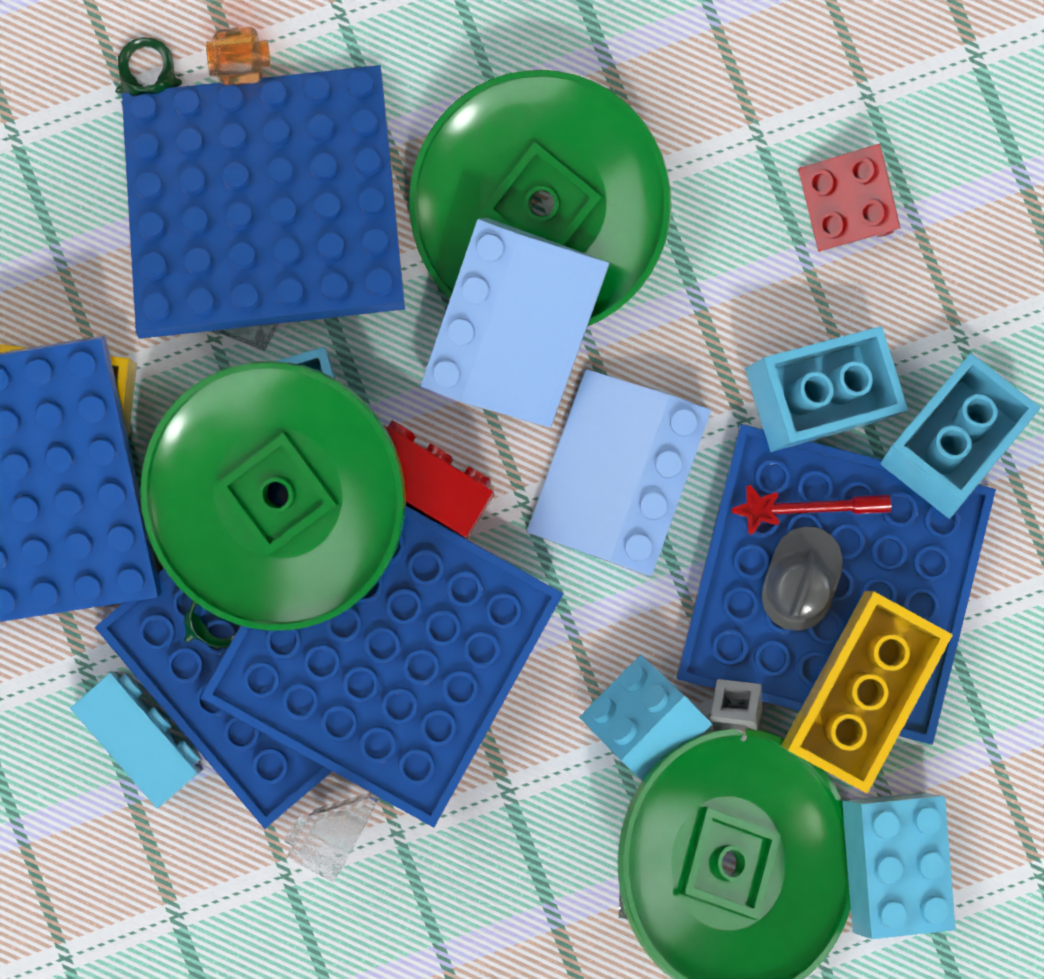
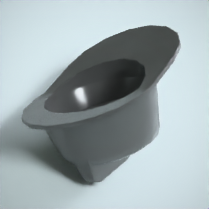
M808 526L793 529L781 538L774 551L763 584L761 598L767 615L774 623L784 629L800 631L812 628L823 620L831 606L842 572L843 557L840 546L829 533L820 528Z

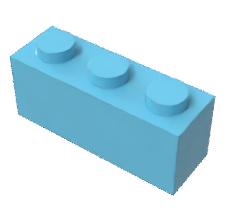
M118 672L109 673L71 706L70 709L152 804L159 808L203 770L197 764L201 757L188 741L183 739L179 743L168 729L172 727V723L158 707L154 706L150 710L139 696L144 692L129 674L125 673L121 676Z

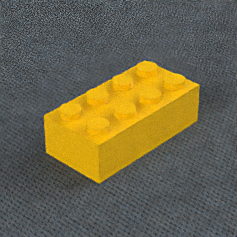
M864 591L781 747L857 789L868 793L953 635L874 591Z

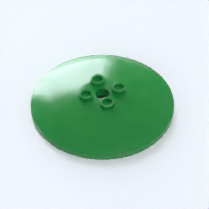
M525 70L508 73L474 87L457 99L439 117L427 134L413 168L409 195L410 221L418 252L431 277L449 299L455 287L477 220L481 218L493 219L610 262L588 326L605 319L619 310L645 284L660 259L666 243L672 208L671 186L663 154L652 132L637 112L611 90L592 80L575 74L552 70ZM540 190L549 192L554 199V208L547 216L536 214L531 206L533 195Z
M263 361L237 365L214 373L189 388L168 409L156 427L148 445L141 474L140 494L145 528L157 558L167 574L187 596L205 610L229 622L253 629L283 631L306 628L336 617L352 607L373 588L388 568L396 552L405 518V482L396 448L378 416L365 401L340 381L307 366L288 362ZM271 482H280L287 488L289 496L285 505H276L269 499L267 491Z
M736 729L704 733L681 744L662 757L644 777L629 804L619 839L618 880L620 894L626 916L638 942L649 958L671 979H805L824 961L842 933L851 909L842 798L825 771L781 747L784 741L781 737L763 731L745 729L747 739L743 742L740 739L745 734ZM728 851L732 852L736 859V868L729 876L722 868V859Z

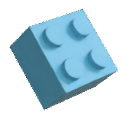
M642 655L628 666L579 717L641 781L668 752L691 739L701 736L712 725L685 695Z

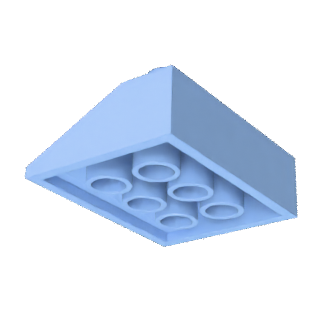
M490 218L478 219L420 387L466 404L551 428L610 262Z
M585 369L526 532L651 577L712 410L660 391Z

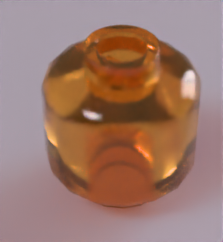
M251 26L219 29L214 33L213 41H206L210 77L217 76L218 81L223 86L257 83L262 78L263 67L271 66L268 40L260 41L258 32Z

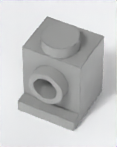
M717 679L710 720L713 721V731L736 729L745 734L740 739L744 742L747 739L745 729L760 731L763 714L761 684ZM727 697L749 700V705L747 707L728 704Z

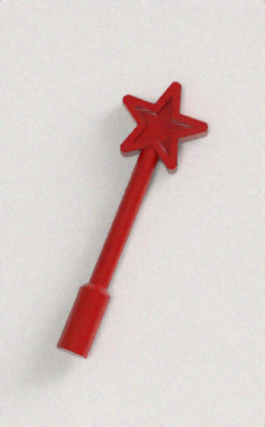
M747 485L745 487L746 503L731 508L732 514L747 517L748 534L752 535L761 521L778 525L779 520L774 514L852 511L854 514L891 512L890 495L854 496L851 500L774 503L778 493L774 492L760 497L751 485Z

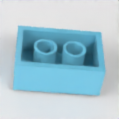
M882 326L767 356L745 368L770 452L881 422L908 411Z
M970 353L895 441L880 464L950 519L1026 428L1041 407Z
M924 792L842 800L852 932L869 939H880L956 930L945 796Z

